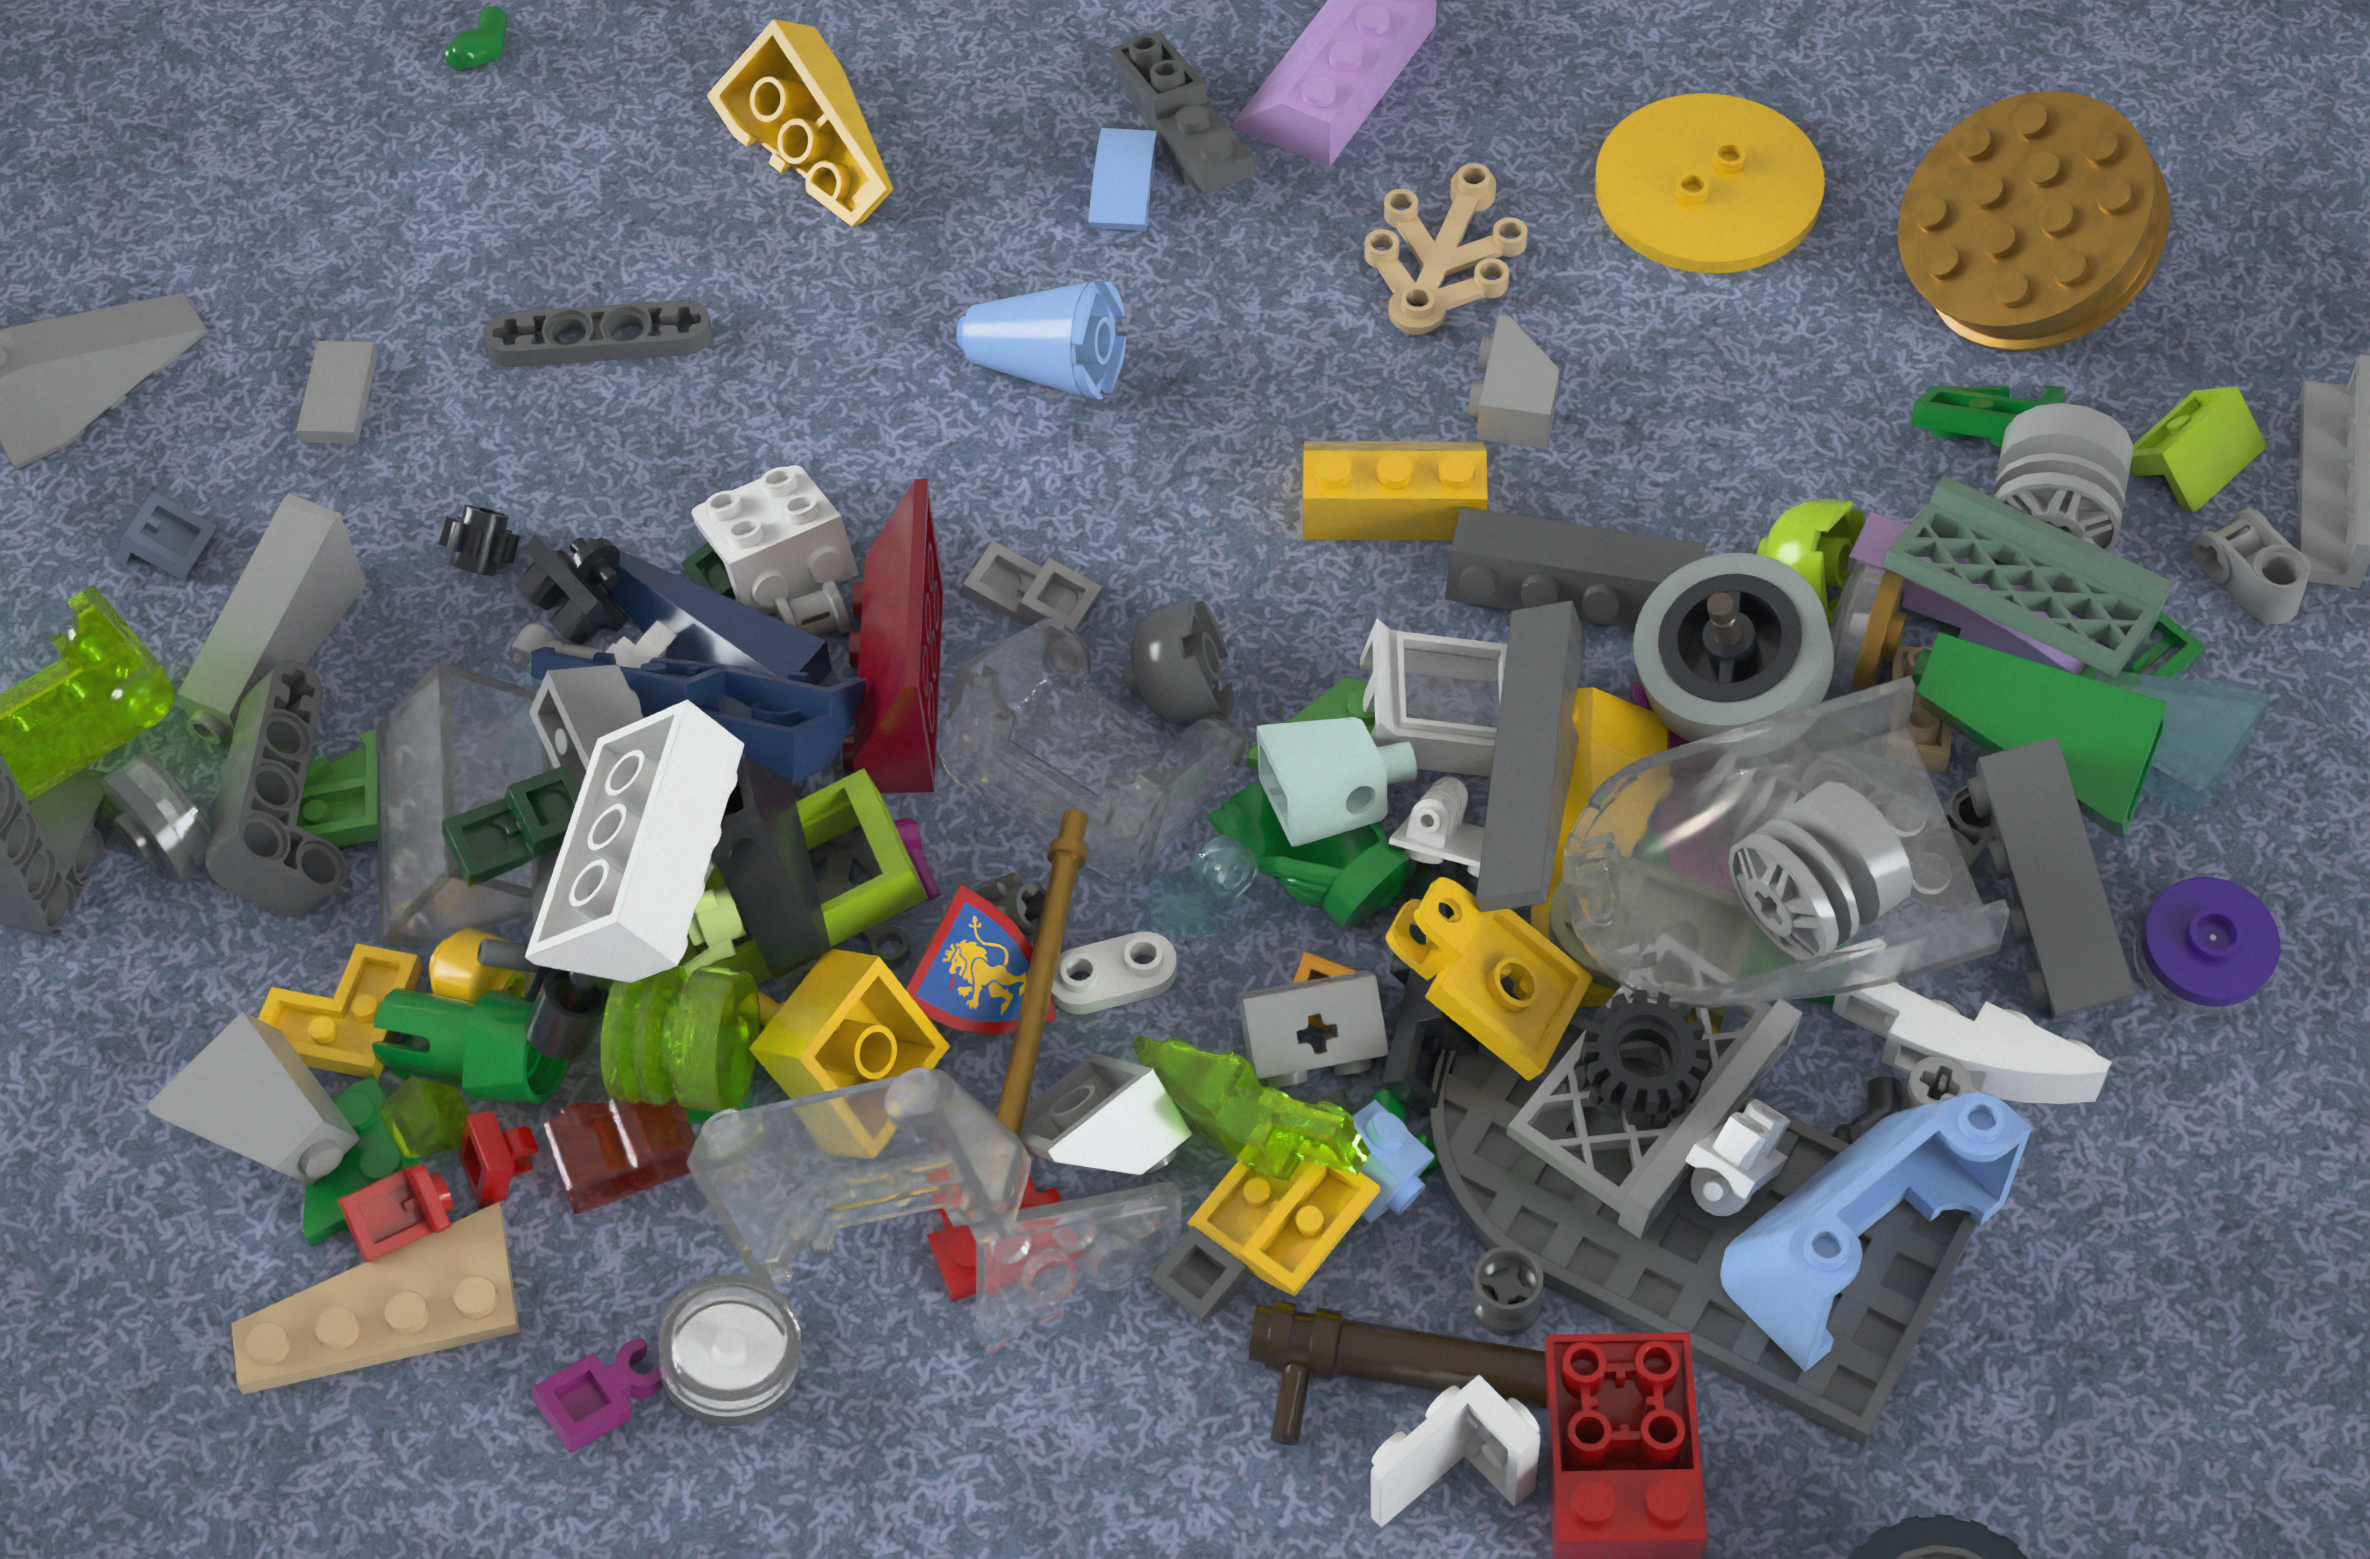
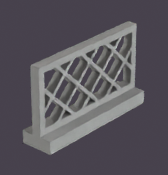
M1662 934L1612 998L1624 993L1628 1003H1632L1635 990L1643 988V990H1647V1002L1656 1004L1658 996L1655 993L1652 974L1664 960L1688 976L1691 992L1669 994L1671 998L1668 1008L1675 1010L1681 1002L1689 1008L1695 1007L1697 1019L1700 1018L1705 1027L1702 1040L1709 1039L1710 1052L1707 1058L1709 1061V1073L1703 1079L1698 1096L1693 1104L1688 1102L1685 1112L1676 1119L1669 1112L1671 1121L1666 1128L1636 1131L1635 1125L1628 1124L1631 1112L1621 1110L1624 1133L1588 1136L1582 1107L1595 1105L1589 1099L1590 1091L1579 1092L1575 1070L1579 1065L1585 1030L1511 1121L1506 1132L1507 1136L1619 1212L1620 1216L1617 1224L1639 1239L1643 1237L1694 1171L1695 1167L1685 1161L1694 1144L1726 1123L1732 1114L1741 1110L1792 1044L1803 1012L1781 998L1778 999L1774 1006L1770 1005L1664 934ZM1702 986H1704V987L1707 988L1708 990H1707V991H1703V987H1702ZM1612 998L1606 1004V1006L1609 1009L1611 1006ZM1731 1004L1751 1017V1019L1742 1031L1713 1034L1707 1006ZM1651 1041L1624 1043L1617 1051L1621 1065V1059L1657 1055L1661 1075L1670 1067V1059L1667 1052ZM1727 1048L1719 1059L1716 1049ZM1566 1082L1568 1093L1557 1094V1092ZM1604 1100L1598 1106L1608 1105L1609 1102ZM1571 1109L1576 1138L1551 1140L1531 1125L1543 1111ZM1652 1145L1642 1157L1639 1146ZM1628 1148L1632 1171L1620 1187L1595 1171L1591 1151ZM1572 1153H1580L1581 1160L1572 1155Z

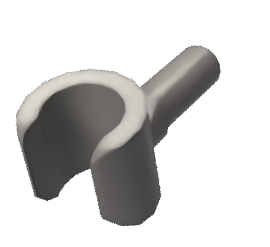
M534 623L524 627L512 645V649L516 651L513 661L522 666H525L528 659L531 658V651L542 647H553L558 653L593 660L595 653L604 652L602 649L568 644L564 641L556 640L555 636L547 628ZM531 659L526 665L528 668H531Z

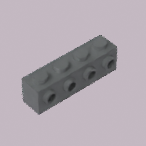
M1460 507L1450 552L1445 600L1464 602L1477 607L1490 606L1509 610H1520L1572 600L1580 621H1587L1599 626L1613 625L1635 629L1639 614L1653 591L1678 569L1704 558L1706 544Z
M2058 737L1979 757L1975 766L1977 777L1967 779L1968 788L1977 816L1989 815L1996 840L1986 842L1987 852L1996 880L2008 878L2015 904L2005 906V910L2016 945L2027 942L2035 968L2024 970L2035 1009L2046 1006L2052 1021L2130 1001L2136 995Z

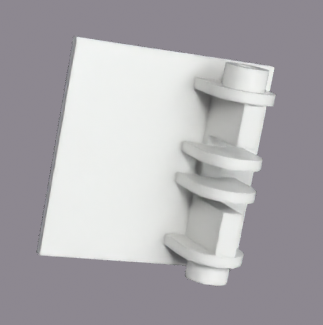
M1443 777L1437 780L1413 807L1411 814L1390 837L1389 844L1405 848L1404 853L1409 858L1419 862L1440 864L1443 862V859L1468 865L1467 871L1479 877L1485 828L1463 822L1468 801V791L1465 785L1457 778Z

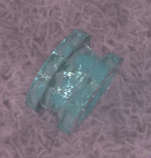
M1223 834L1216 836L1199 852L1193 868L1194 879L1202 887L1210 889V892L1219 900L1230 901L1236 899L1252 884L1258 871V856L1248 847H1243L1232 835Z

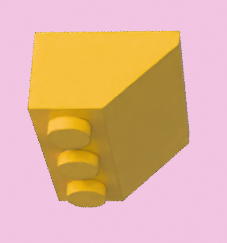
M1304 441L1303 540L1453 541L1460 507L1487 511V451L1483 442Z

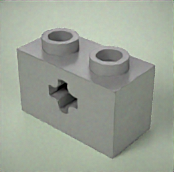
M1368 970L1236 993L1250 1073L1256 1079L1267 1078L1269 1087H1282L1305 1082L1308 1080L1307 1070L1333 1066L1335 1075L1368 1071L1374 1068L1372 1058L1389 1055L1376 975ZM1313 1014L1318 1020L1330 1027L1329 1031L1319 1034V1045L1314 1047L1303 1037L1297 1036L1296 1032L1308 1027V1016Z

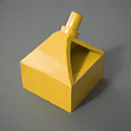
M831 949V951L823 954L787 1001L785 1000L779 1004L755 987H752L739 1005L741 1011L765 1026L761 1034L749 1047V1050L815 1129L830 1139L870 1148L876 1145L950 1047L882 959L875 955Z

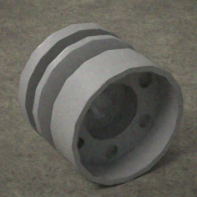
M2057 403L2033 407L2018 414L2005 428L1998 476L1996 477L1992 498L2110 552L2118 543L2134 446L2127 430L2116 420L2088 406Z
M1824 782L1784 811L1783 819L1773 818L1757 829L1756 833H1751L1730 848L1728 860L1733 885L1745 909L1758 927L1781 950L1799 961L1815 963L1836 949L1837 945L1857 934L1859 924L1868 925L1910 896L1913 884L1909 858L1893 828L1882 813L1861 793L1839 782Z

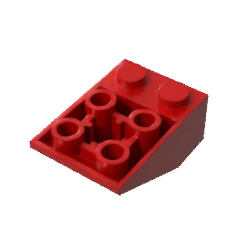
M1690 1332L1546 1335L1548 1474L1553 1559H1702L1708 1539Z

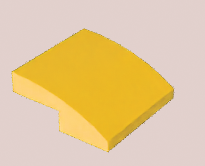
M1272 1120L1190 1218L1187 1225L1189 1230L1192 1226H1195L1244 1263L1249 1273L1288 1294L1296 1296L1381 1190L1379 1184L1326 1147L1319 1153Z

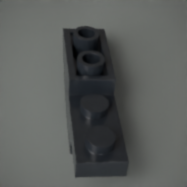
M1417 862L1407 902L1411 899L1422 901L1431 883L1440 877H1447L1433 864ZM1439 902V912L1447 919L1455 914L1448 904ZM1410 924L1409 931L1411 937L1417 943L1425 945L1426 935L1417 925ZM1394 953L1390 973L1406 988L1382 1084L1420 1117L1430 1116V1107L1437 1108L1450 1051H1455L1456 1056L1476 1053L1479 1050L1480 1042L1425 998L1437 974L1427 981ZM1442 1049H1445L1436 1093H1434L1431 1088L1435 1067ZM1456 1056L1454 1057L1452 1065L1449 1069L1448 1073L1450 1074L1453 1073Z

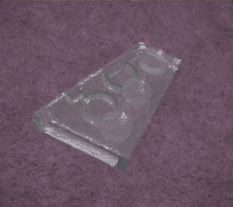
M1165 1182L977 1217L976 1334L983 1351L987 1354L1007 1344L1006 1334L1036 1319L1044 1325L1064 1315L1063 1305L1097 1288L1109 1292L1158 1267L1181 1240L1182 1193L1172 1182Z

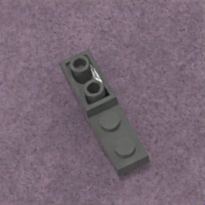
M1161 31L1137 35L1127 43L1110 48L1113 63L1134 106L1151 131H1157V142L1185 185L1195 181L1204 194L1257 175L1253 154L1207 102L1204 81Z

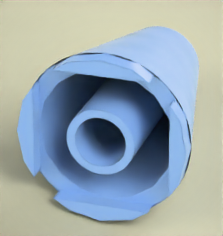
M1096 280L975 304L968 309L966 316H962L958 322L957 344L960 350L964 351L968 361L973 364L1086 399L1099 400L1103 399L1100 394L1101 389L1104 393H1112L1124 361L1126 336L1115 335V317H1125L1124 307L1118 290L1111 282Z

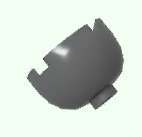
M1196 596L1168 603L1152 611L1142 620L1131 642V660L1125 661L1123 664L1125 681L1132 696H1142L1148 708L1167 722L1181 725L1208 722L1230 716L1234 709L1232 682L1219 691V680L1221 678L1219 659L1228 657L1225 642L1208 605L1203 600L1195 602ZM1210 682L1215 685L1212 692L1208 685Z

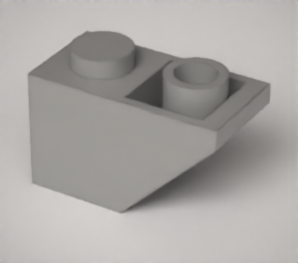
M1498 314L1493 338H1482L1477 371L1485 373L1483 383H1472L1468 417L1478 418L1477 439L1548 449L1557 404L1560 369L1510 316Z

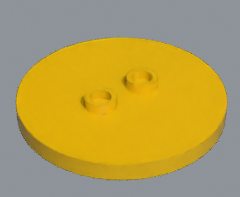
M1709 93L1669 97L1646 105L1630 114L1606 138L1597 159L1595 173V194L1601 214L1612 231L1625 244L1641 255L1660 264L1698 273L1720 274L1749 270L1768 264L1789 253L1806 238L1814 227L1822 207L1825 187L1824 170L1819 154L1810 139L1792 121L1775 110L1757 102L1730 95Z

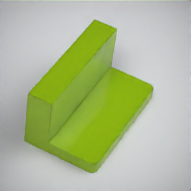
M2237 386L2194 390L2133 444L2130 473L2136 477L2164 475L2180 507L2187 512H2197L2265 450L2266 442Z

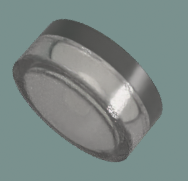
M142 751L100 781L108 801L118 815L114 819L116 827L139 857L144 861L151 857L177 884H181L206 866L205 853L211 828L203 813L184 787L152 755Z
M716 1275L688 1286L669 1304L660 1323L658 1352L659 1373L662 1385L669 1398L679 1409L690 1417L707 1424L717 1426L745 1425L771 1414L788 1398L799 1374L801 1328L793 1306L775 1287L760 1279L746 1275Z

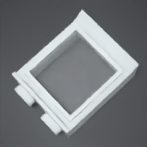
M1377 618L1360 657V669L1373 670L1364 693L1363 711L1375 713V725L1370 735L1376 747L1408 741L1415 754L1417 769L1491 776L1507 644L1390 630Z

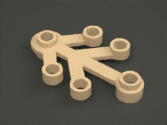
M1469 163L1462 166L1453 175L1450 187L1452 205L1435 242L1418 217V198L1412 191L1395 189L1385 196V221L1397 228L1422 267L1416 283L1399 260V238L1394 232L1387 229H1378L1370 232L1365 238L1366 262L1379 270L1393 293L1388 303L1389 318L1397 328L1405 333L1412 335L1427 334L1443 323L1447 310L1483 297L1496 298L1502 296L1508 289L1509 268L1505 262L1495 258L1501 256L1514 257L1520 255L1526 249L1527 226L1523 221L1512 217L1500 219L1494 224L1493 235L1460 246L1474 213L1486 210L1495 201L1496 180L1484 165ZM1396 207H1405V208H1408V209H1405V210H1397V209H1395V208H1396ZM1510 235V236H1514V237H1517V238L1507 239V238H1504L1503 236ZM1386 247L1388 250L1380 251L1376 250V248ZM1475 266L1473 278L1441 288L1446 276ZM1494 276V277H1497V278H1499V279H1496V280H1488V279H1485V277ZM1413 304H1421V305H1424V306L1414 307V306H1411V305H1413Z

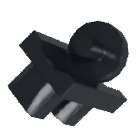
M536 534L524 546V549L535 561L529 566L516 586L528 599L546 611L563 592L569 596L568 600L550 619V623L565 638L578 645H582L602 625L617 632L628 622L629 617L598 586L602 583L605 588L609 589L614 587L620 579V576L614 571L620 561V551L609 539L599 538L587 542L584 538H577L570 545V551L574 554L573 558L563 550L553 551Z

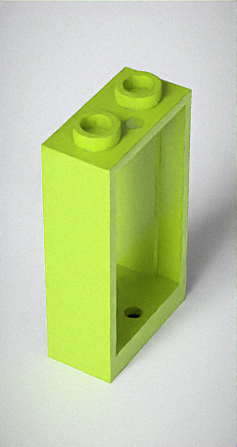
M864 768L796 802L808 850L861 824L883 873L821 904L831 947L929 899L886 803ZM714 860V868L705 884L704 891L709 889L714 891L727 886ZM688 933V946L678 963L679 967L708 949L707 943L694 946ZM751 939L735 947L736 955L715 961L686 981L688 982L694 977L701 975L710 976L718 974L730 980L738 994L772 977L754 939Z

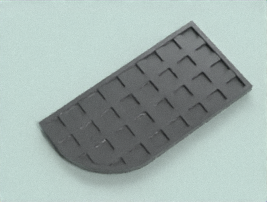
M1501 979V985L1505 992L1512 998L1519 1000L1512 991L1514 983ZM1574 1013L1544 1072L1530 1081L1526 1080L1481 1042L1476 1053L1456 1056L1455 1051H1450L1437 1108L1430 1107V1135L1438 1157L1437 1171L1447 1196L1460 1218L1488 1250L1506 1245L1520 1247L1528 1251L1541 1265L1544 1274V1285L1639 1333L1690 1332L1692 1360L1865 1446L1978 1226L1970 1218L1971 1212L1959 1209L1943 1210L1940 1212V1215L1929 1222L1904 1199L1857 1237L1860 1240L1863 1253L1859 1272L1849 1285L1834 1296L1826 1324L1827 1330L1834 1338L1831 1351L1804 1372L1728 1296L1722 1287L1720 1278L1725 1249L1737 1236L1839 1155L1850 1144L1773 1108L1791 1121L1775 1148L1788 1157L1776 1177L1753 1193L1750 1201L1739 1212L1729 1216H1716L1706 1212L1697 1204L1691 1190L1692 1172L1643 1237L1639 1239L1617 1224L1620 1216L1619 1212L1506 1135L1508 1125L1586 1030L1591 1020ZM1442 1049L1435 1067L1431 1088L1434 1093H1436L1445 1049ZM1657 1055L1621 1059L1622 1066L1636 1075L1643 1077H1657L1661 1075ZM1456 1056L1453 1073L1450 1074L1448 1072ZM1578 1066L1575 1070L1579 1092L1590 1091L1592 1085L1582 1087L1580 1080L1582 1066ZM1566 1082L1557 1092V1094L1568 1093ZM1750 1097L1748 1101L1744 1104V1106L1741 1108L1739 1113L1743 1114L1748 1104L1751 1101H1753L1754 1098ZM1608 1105L1582 1107L1588 1136L1624 1133L1621 1113L1617 1120H1614L1606 1115ZM1571 1109L1543 1111L1531 1125L1551 1140L1576 1138ZM1669 1112L1667 1113L1664 1124L1652 1126L1650 1114H1644L1641 1125L1635 1126L1636 1131L1666 1128L1671 1121ZM1652 1145L1639 1146L1642 1157ZM1628 1148L1591 1151L1595 1171L1620 1187L1632 1171ZM1572 1153V1155L1581 1160L1580 1153Z

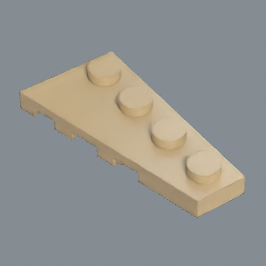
M495 1203L453 1222L450 1228L440 1233H430L371 1262H365L231 1323L237 1386L241 1393L247 1394L519 1333L504 1216L500 1203Z

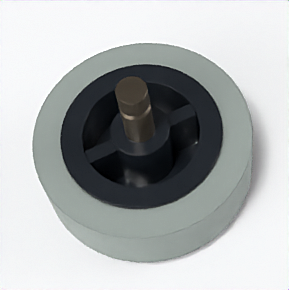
M1739 552L1723 553L1701 558L1687 564L1668 576L1653 591L1644 604L1635 626L1633 639L1634 660L1651 708L1662 723L1672 732L1702 747L1719 750L1724 745L1731 743L1735 746L1734 751L1754 749L1780 740L1795 731L1811 717L1824 699L1831 682L1834 652L1826 614L1819 596L1807 580L1797 571L1782 562L1763 555Z

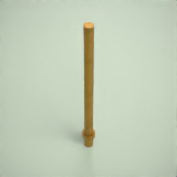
M1068 809L1063 812L1058 839L1051 841L1048 849L1047 859L1052 866L980 1191L981 1197L991 1202H1004L1008 1197L1078 869L1085 866L1088 850L1083 844L1088 816L1083 811L1077 809Z

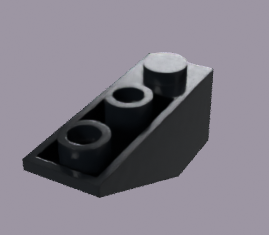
M743 755L740 758L736 771L738 775L737 783L729 795L720 824L721 836L711 856L771 975L775 978H780L831 951V945L791 780Z

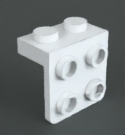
M792 465L771 469L760 479L734 490L715 493L706 502L692 509L691 513L695 525L724 562L737 602L768 615L775 612L774 599L784 597L787 601L822 590V583L833 580L835 584H839L859 575L841 515L801 466Z
M1480 1375L1476 1376L1461 1390L1456 1385L1449 1387L1429 1406L1426 1412L1427 1419L1408 1436L1403 1431L1392 1435L1374 1454L1372 1458L1374 1467L1371 1470V1518L1382 1528L1463 1457H1466L1515 1507L1536 1486L1541 1437L1538 1434L1540 1431L1538 1423L1522 1403L1514 1398H1509L1505 1401Z

